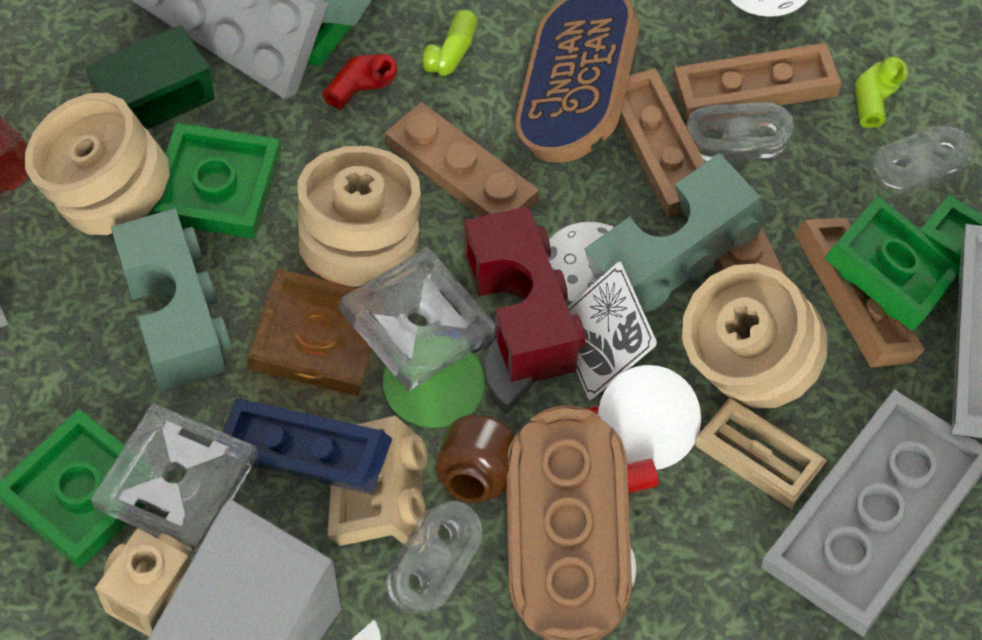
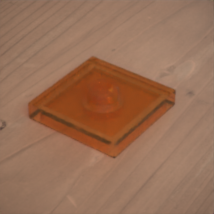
M277 269L248 356L247 369L359 396L375 340V335L361 321L364 308L371 316L381 317L386 296Z

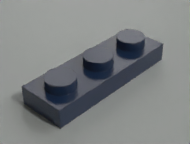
M238 398L235 399L219 443L230 448L232 458L221 455L227 460L371 495L375 489L392 442V438L382 430Z

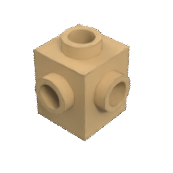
M137 528L126 545L120 544L112 551L104 567V576L95 587L105 613L150 637L191 564L188 549L169 535L159 534L155 538Z

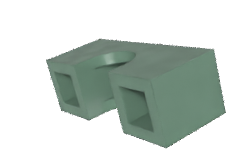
M721 153L675 184L681 212L688 219L687 223L679 231L668 236H652L643 232L628 217L584 248L594 277L598 280L617 262H622L643 311L650 312L660 307L668 299L670 292L687 280L697 279L705 275L713 267L715 261L730 249L742 247L751 242L758 235L760 229L766 225L761 197Z
M176 208L111 226L132 300L152 294H163L173 298L163 309L138 317L159 391L226 372L222 351L232 348L222 316L211 319L207 307L217 303L207 271L196 273L193 261L202 259L194 228L182 229Z

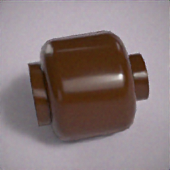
M472 414L459 417L449 425L435 462L437 478L449 494L460 501L479 503L497 498L507 489L508 450L515 435L501 421L487 415Z

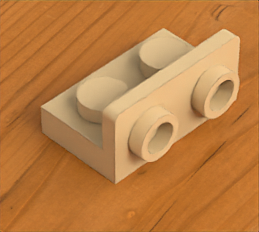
M397 416L357 424L384 431L392 438V442L372 495L331 485L328 537L339 546L391 535L406 547L419 545L421 523L424 522L426 516V507L422 496L423 469L427 466L428 456L424 441Z

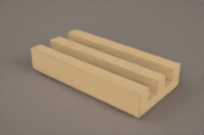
M730 397L696 438V447L791 510L798 504L803 493H806L812 486L814 479L817 476L819 477L827 463L825 458ZM731 419L804 467L805 470L800 473L774 456L772 450L756 440L752 441L727 425L726 422ZM770 471L774 472L775 474H777V475L780 476L781 478L777 477L776 475H774V474L771 473Z

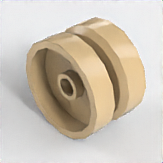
M87 93L60 105L49 113L35 129L25 151V170L33 184L48 200L54 203L59 213L73 228L87 235L112 234L111 226L143 218L162 197L169 179L168 157L149 131L143 127L126 102L109 93Z
M346 146L322 153L305 166L297 181L299 254L311 271L329 282L349 287L375 286L397 278L412 265L419 250L418 217L420 215L421 192L419 177L408 162L390 151L370 146Z
M758 263L732 265L711 275L693 293L683 315L682 342L690 362L724 395L752 409L778 408L800 398L817 381L827 358V331L819 312L806 299L802 291L780 270Z

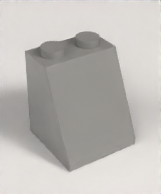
M228 499L217 515L148 640H320L341 611L333 560L233 500Z

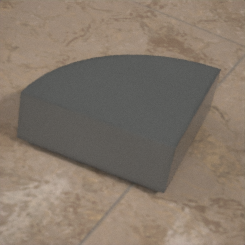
M495 338L489 347L485 360V379L492 400L505 414H508L536 381L532 382L533 377L514 382L510 381Z

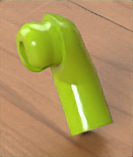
M460 10L454 14L443 47L434 44L425 47L422 67L426 72H439L441 77L455 71L471 46L477 29L478 19L473 12Z
M891 56L883 62H877L856 80L854 90L859 123L862 127L876 128L886 122L883 101L898 90L900 83L904 82L908 76L907 66L900 58Z

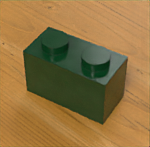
M182 25L164 33L153 35L148 40L118 53L107 55L99 61L85 66L92 93H109L123 99L147 130L215 100L209 67Z

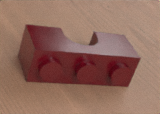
M529 206L464 220L463 254L478 296L506 292L514 294L523 300L520 303L496 309L495 338L510 381L514 382L533 377L532 382L576 372L579 348L585 347L584 328L579 315H570L565 303L568 301L566 281L560 269L553 270L550 264L551 247L545 227H536Z

